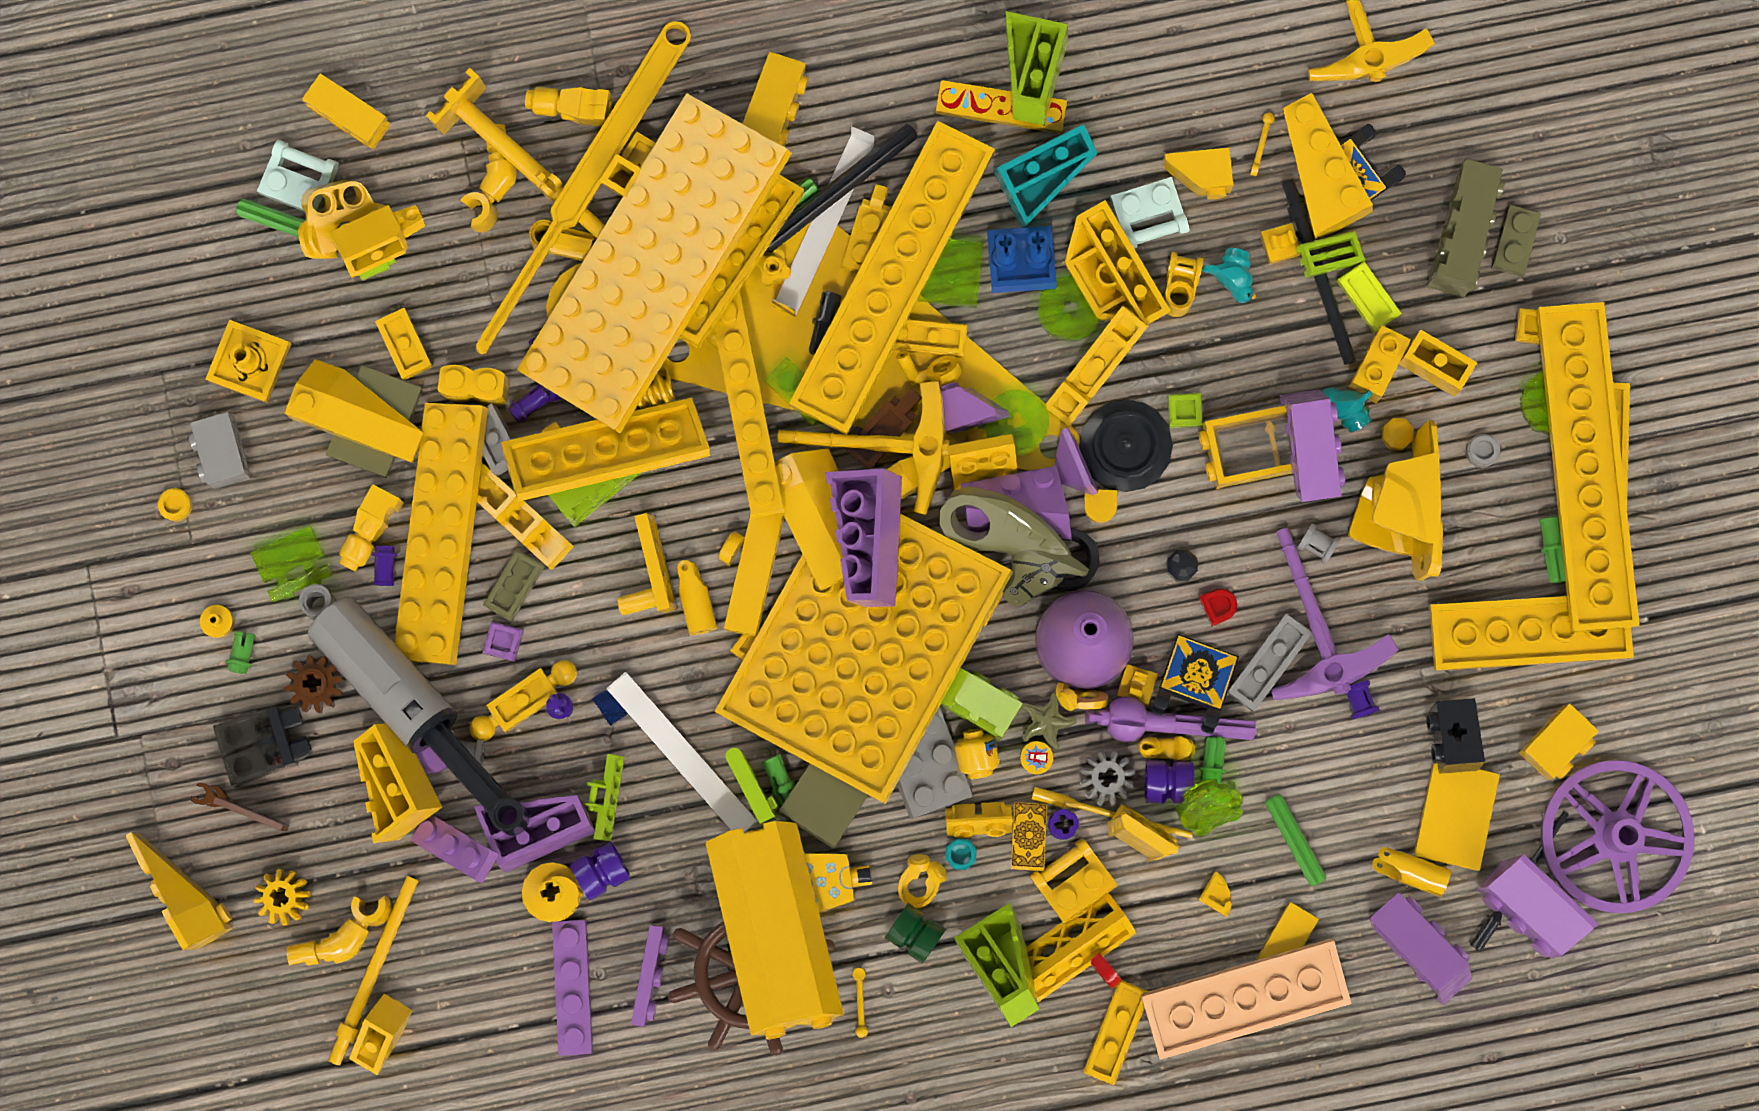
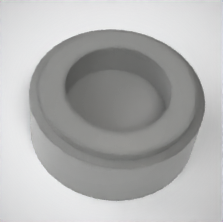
M1487 434L1475 436L1466 446L1468 461L1478 468L1491 466L1500 455L1499 443L1494 437Z

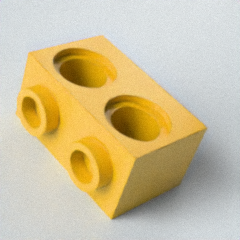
M1381 325L1375 333L1348 390L1359 393L1370 390L1373 394L1368 400L1377 403L1382 398L1411 339Z

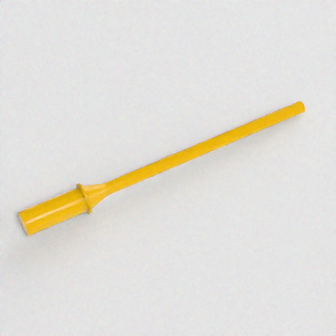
M1034 787L1031 797L1032 800L1062 807L1063 809L1078 808L1108 817H1113L1116 813L1115 811L1078 802L1068 796L1069 794L1064 795ZM1154 822L1168 833L1192 838L1193 832Z

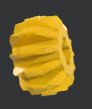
M277 869L275 878L270 874L264 875V880L268 886L256 885L255 889L263 892V897L254 898V903H264L258 914L264 916L270 913L268 917L269 923L275 924L280 918L282 925H289L290 916L295 921H299L302 918L297 910L298 908L309 910L310 906L302 902V897H311V891L300 890L306 885L307 881L302 878L295 882L297 872L290 871L285 876L283 869ZM284 889H286L285 896L289 897L287 903H281L280 906V899L276 897L277 893L284 892Z

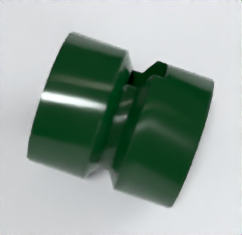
M907 903L884 938L898 948L908 947V955L923 964L946 931V928L933 919L923 920V912Z

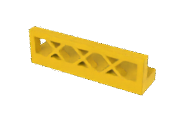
M1109 893L1064 925L1061 922L1026 947L1038 1002L1091 966V959L1098 953L1105 956L1136 934L1126 914ZM1108 904L1113 911L1103 919L1095 918L1096 912ZM1075 926H1084L1082 933L1076 938L1068 937L1069 931ZM1048 945H1057L1055 952L1049 957H1040L1042 950Z

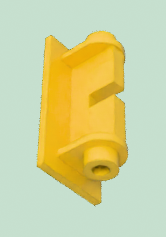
M1004 801L981 803L982 814L976 815L975 803L952 804V808H945L947 837L954 836L958 839H967L973 835L984 834L991 837H1000L1006 833H1012L1013 818L1011 804L1005 805Z

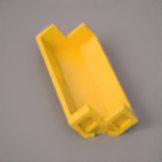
M783 821L763 823L762 829L751 830L744 833L743 828L730 830L705 842L750 1034L765 1035L767 1040L786 1035L785 1030L796 1025H812L813 1029L825 1028L832 1025V1019L844 1015L797 823Z

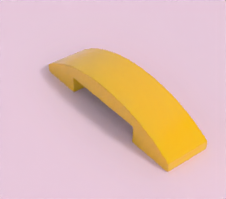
M1123 305L1044 407L1066 425L1070 426L1149 325Z

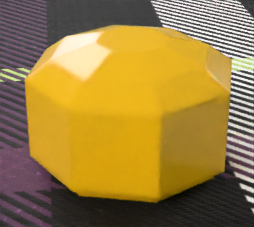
M1392 418L1382 427L1381 440L1390 450H1403L1413 441L1414 427L1406 419Z

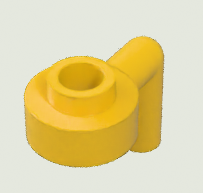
M901 351L896 356L908 381L912 385L938 381L941 387L956 383L962 374V369L954 356L940 357L933 361L928 369L921 371L917 370L908 351Z

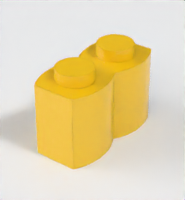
M447 365L440 368L438 391L445 399L455 403H469L476 400L486 406L491 403L496 406L508 403L510 380L503 372L493 368H479L472 371L461 365Z

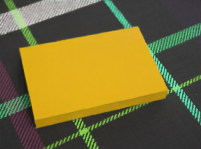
M1433 763L1413 856L1480 871L1500 774L1480 769L1478 771L1439 774L1438 764Z

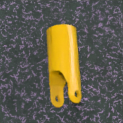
M683 560L678 564L677 571L680 579L679 596L689 636L712 632L717 629L708 588L700 577L697 565L688 560Z
M1382 847L1378 851L1379 858H1375L1372 861V868L1376 872L1438 897H1442L1451 875L1450 869L1388 847ZM1384 852L1389 853V856H1385Z

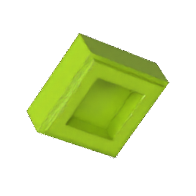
M1201 393L1168 395L1169 428L1202 427Z

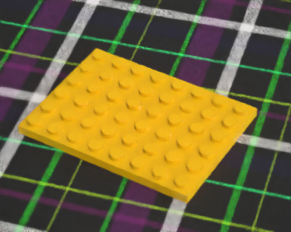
M900 514L895 606L864 607L847 601L844 580L821 591L802 554L714 712L886 804L1013 572L1009 568Z

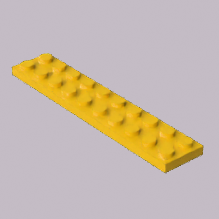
M939 121L936 122L789 402L790 407L848 435L995 153L994 148Z
M1604 302L1539 307L1537 309L1570 629L1571 632L1638 627L1640 624Z

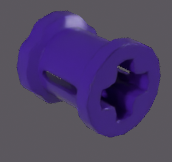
M1369 680L1350 685L1351 690L1345 693L1353 711L1351 715L1352 720L1380 711L1379 706L1374 704L1368 688L1370 685Z
M1067 809L1056 811L1048 821L1050 834L1059 840H1067L1073 837L1079 828L1077 816ZM1059 816H1064L1065 820H1071L1072 826L1067 829V834H1063L1061 829H1055L1054 824L1059 821Z

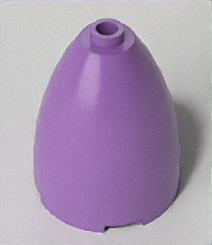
M1089 590L1070 592L1055 600L1042 614L1035 634L1036 653L1044 670L1058 683L1064 682L1069 687L1076 689H1095L1113 681L1126 667L1131 657L1134 643L1132 625L1124 609L1109 596ZM1093 630L1095 634L1087 635L1085 631Z

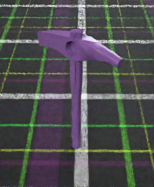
M1289 528L1281 529L1276 532L1282 546L1281 551L1285 554L1294 578V584L1297 586L1306 610L1310 628L1322 661L1297 680L1285 685L1272 687L1273 699H1293L1334 691L1336 695L1348 693L1351 690L1349 684L1378 668L1399 649L1390 634H1387L1364 650L1352 654L1337 653L1326 621L1317 605L1308 581L1309 577L1305 573L1297 552V545L1294 544Z

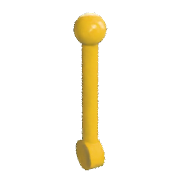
M1270 112L1265 113L1262 117L1264 125L1250 173L1252 176H1257L1270 125L1275 121L1274 115Z
M856 968L852 974L856 980L858 1026L855 1029V1033L858 1037L863 1038L868 1034V1028L865 1026L863 997V979L866 973L864 969Z

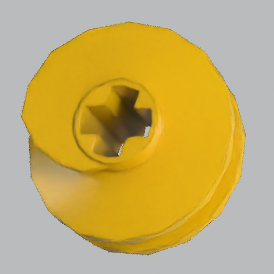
M554 862L541 864L531 870L524 879L521 890L523 904L528 912L535 918L545 922H558L568 918L577 909L583 895V890L575 878L572 869ZM550 884H553L555 888H560V893L555 895L554 901L544 896V892L549 890Z

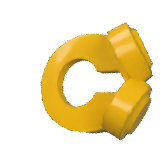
M1064 682L1057 684L1056 696L1060 704L1068 711H1073L1076 708L1101 709L1108 705V695L1102 691L1094 689L1071 690Z
M915 854L907 860L908 867L899 880L898 893L905 905L909 903L915 908H921L934 899L940 884L947 880V872L939 861L931 862L929 856ZM926 871L928 874V878L925 881L926 893L921 897L913 896L908 890L909 882L918 879L920 873Z

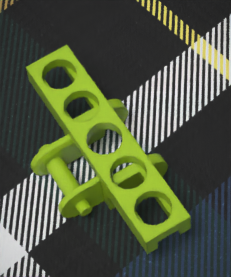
M607 754L603 780L593 779V783L587 782V785L591 786L589 802H584L583 805L589 806L588 811L598 813L594 839L611 841L625 758L623 756ZM598 788L606 789L603 805L595 804Z

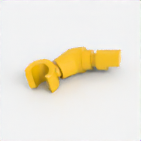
M496 124L506 133L504 124ZM487 142V152L491 154L488 156L487 172L479 186L481 193H469L460 199L471 210L476 206H483L481 214L472 219L470 226L475 232L479 233L489 231L495 225L497 210L493 203L494 201L500 202L515 185L517 178V169Z
M384 895L378 899L377 911L372 915H366L364 911L366 902L354 896L351 902L354 919L348 918L336 932L330 933L329 937L321 939L320 943L314 940L287 946L289 965L306 962L307 966L320 964L321 959H324L325 962L334 961L338 964L352 959L358 955L370 932L367 930V927L369 925L380 926L388 920L393 909L390 898Z

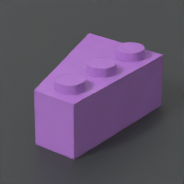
M578 795L537 799L532 802L520 803L529 813V824L524 832L515 836L506 835L495 827L483 806H474L491 850L499 854L496 862L506 873L595 833V827L587 808L583 805L584 802ZM511 809L506 811L503 815V823L509 825L515 822L517 810Z
M1398 892L1369 918L1371 926L1399 958H1403L1416 972L1417 978L1421 982L1425 981L1437 993L1436 999L1444 1005L1472 980L1470 966L1467 962L1470 957L1458 944L1452 947L1443 938L1447 935L1437 922L1432 920L1429 923L1420 914L1423 912V909L1411 896L1405 899Z

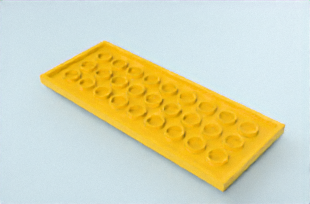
M686 93L641 166V171L628 196L622 197L517 370L621 433L792 153L780 144Z

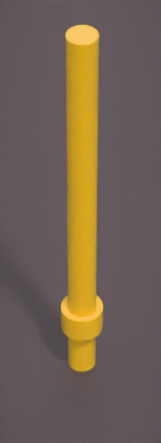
M406 876L344 1023L340 1022L335 1035L338 1038L328 1059L329 1062L340 1066L350 1041L354 1042L359 1031L356 1028L419 882L415 878Z

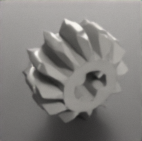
M1099 751V764L1091 756L1086 759L1093 770L1087 768L1080 769L1082 775L1090 776L1089 780H1083L1079 783L1080 787L1091 785L1093 789L1087 792L1085 796L1087 799H1090L1097 792L1099 794L1097 805L1099 806L1103 805L1105 796H1108L1110 805L1115 806L1117 800L1114 793H1117L1121 799L1126 800L1128 795L1122 789V786L1128 789H1133L1135 786L1133 782L1125 780V777L1133 776L1135 770L1123 771L1122 767L1127 765L1129 760L1124 758L1119 764L1115 763L1118 756L1116 751H1112L1109 761H1106L1104 751ZM1107 770H1110L1114 773L1111 777L1115 776L1116 782L1104 787L1101 785L1103 780L1099 781L1098 779L1099 774H1104Z

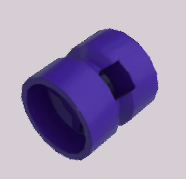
M1147 760L1145 766V803L1164 804L1167 799H1171L1173 804H1193L1194 763L1174 761L1172 766H1168L1165 761Z
M611 841L595 849L593 857L584 855L570 863L574 876L589 901L606 893L608 885L617 887L631 879L624 861Z

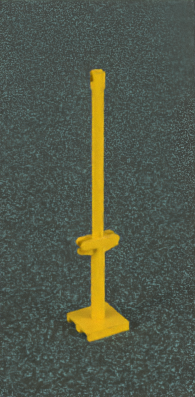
M469 68L465 72L468 76L467 80L457 90L451 87L443 96L446 99L445 104L435 115L429 111L426 117L443 135L461 118L553 203L564 188L563 183L553 173L547 171L473 104L487 88L481 78ZM587 208L578 221L596 239L605 227V224ZM713 327V329L706 338H708V342H710L718 350L715 330Z

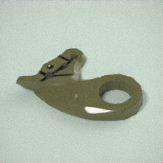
M966 486L953 491L940 509V527L947 538L973 551L1003 552L1012 556L1011 567L1013 573L1003 590V597L1013 606L1028 604L1044 592L1057 586L1068 574L1086 576L1089 571L1086 566L1071 556V552L1049 524L1031 509L1005 494ZM963 505H971L981 509L990 521V529L980 533L965 529L958 522L955 509Z

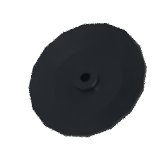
M1124 399L1109 402L1091 414L1082 428L1079 448L1095 481L1111 490L1131 492L1145 489L1160 479L1170 464L1173 443L1170 429L1159 412L1143 402Z

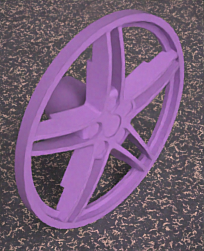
M1604 761L1576 771L1565 779L1551 796L1541 824L1543 855L1554 879L1575 900L1603 912H1636L1652 907L1664 900L1678 887L1685 877L1694 851L1693 822L1689 809L1680 793L1662 775L1634 762ZM1605 771H1626L1638 774L1617 812H1612L1578 783L1591 775ZM1645 777L1648 780L1632 815L1626 812V809L1639 783ZM1654 783L1674 803L1680 815L1684 837L1645 828L1640 824L1651 798L1649 796ZM1571 789L1602 815L1597 821L1568 793ZM1565 797L1595 830V834L1561 856L1556 857L1553 845V824L1559 805ZM1645 836L1683 844V850L1644 846ZM1592 844L1597 851L1596 854L1564 869L1560 867L1559 863ZM1638 853L1681 856L1678 867L1669 881L1654 894L1640 900L1638 887L1640 881L1636 855ZM1609 858L1612 863L1621 903L1606 902L1586 894L1576 887L1566 875ZM1620 862H1626L1632 898V902L1628 903L1619 865Z

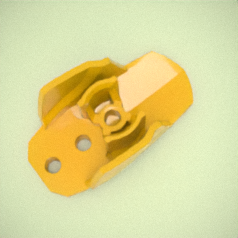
M1428 420L1413 437L1412 459L1389 463L1385 474L1369 477L1366 480L1348 531V536L1360 543L1395 554L1411 556L1412 574L1417 581H1424V579L1430 576L1438 577L1442 568L1443 523L1441 520V480L1438 434L1435 420Z

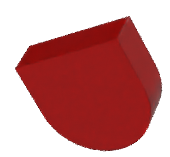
M1215 589L1198 597L1211 627L1229 620L1237 610L1236 597L1227 589Z
M1100 953L1091 959V965L1110 988L1114 989L1122 982L1119 975Z

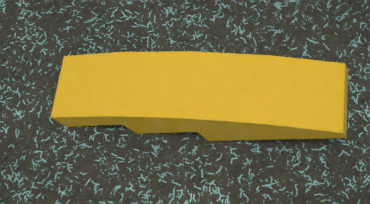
M483 463L481 464L477 503L550 570H553L574 546L524 500L518 502L515 492L499 477L494 475Z

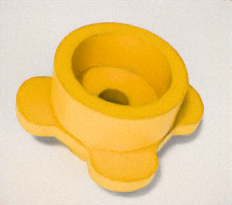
M775 249L772 254L762 255L756 264V267L760 269L762 274L760 280L764 285L769 286L773 282H778L781 279L787 280L791 276V269L786 266L784 260L785 252L783 250ZM774 264L776 269L771 270L770 266Z

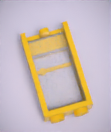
M1286 405L1204 422L1202 426L1203 431L1198 432L1199 442L1202 451L1207 450L1210 462L1205 463L1206 474L1209 482L1214 481L1215 489L1293 473L1290 455H1292L1290 435L1286 436L1285 425L1288 424Z

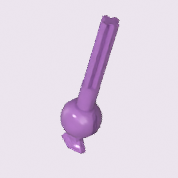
M1120 697L1112 701L1108 709H1099L1098 712H1094L1093 709L1085 710V724L1097 722L1098 725L1106 726L1108 734L1115 740L1122 742L1134 741L1140 738L1145 731L1254 740L1257 730L1255 728L1256 721L1220 718L1213 734H1208L1201 731L1205 716L1164 713L1160 716L1151 711H1146L1145 705L1132 697Z

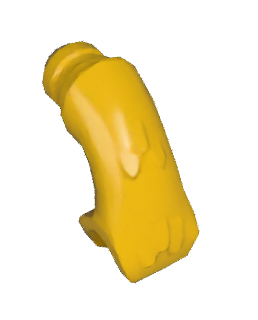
M1181 736L1174 738L1147 737L1141 740L1138 746L1140 753L1148 759L1187 761L1193 758L1195 754L1194 742Z

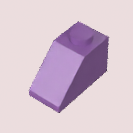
M951 383L940 387L943 398L946 434L952 435L1009 417L1008 410L972 388L960 387L959 383Z

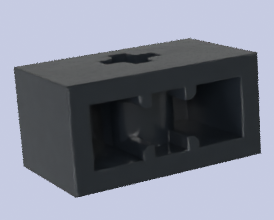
M1475 698L1436 701L1429 712H1427L1426 724L1428 731L1433 732L1434 744L1431 746V757L1433 763L1438 764L1439 774L1478 771L1485 763Z

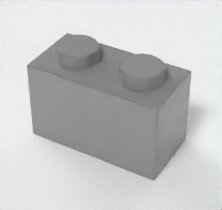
M225 412L190 423L192 433L188 434L193 451H198L201 463L197 464V470L203 483L206 482L208 486L217 489L251 479L238 426L233 415Z

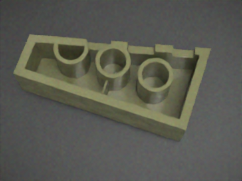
M1466 158L1460 165L1426 287L1463 298L1471 289L1475 290L1480 276L1479 267L1481 259H1484L1489 241L1486 240L1488 230L1492 229L1497 211L1493 210L1496 198L1500 199L1505 185V180L1501 179L1502 168Z

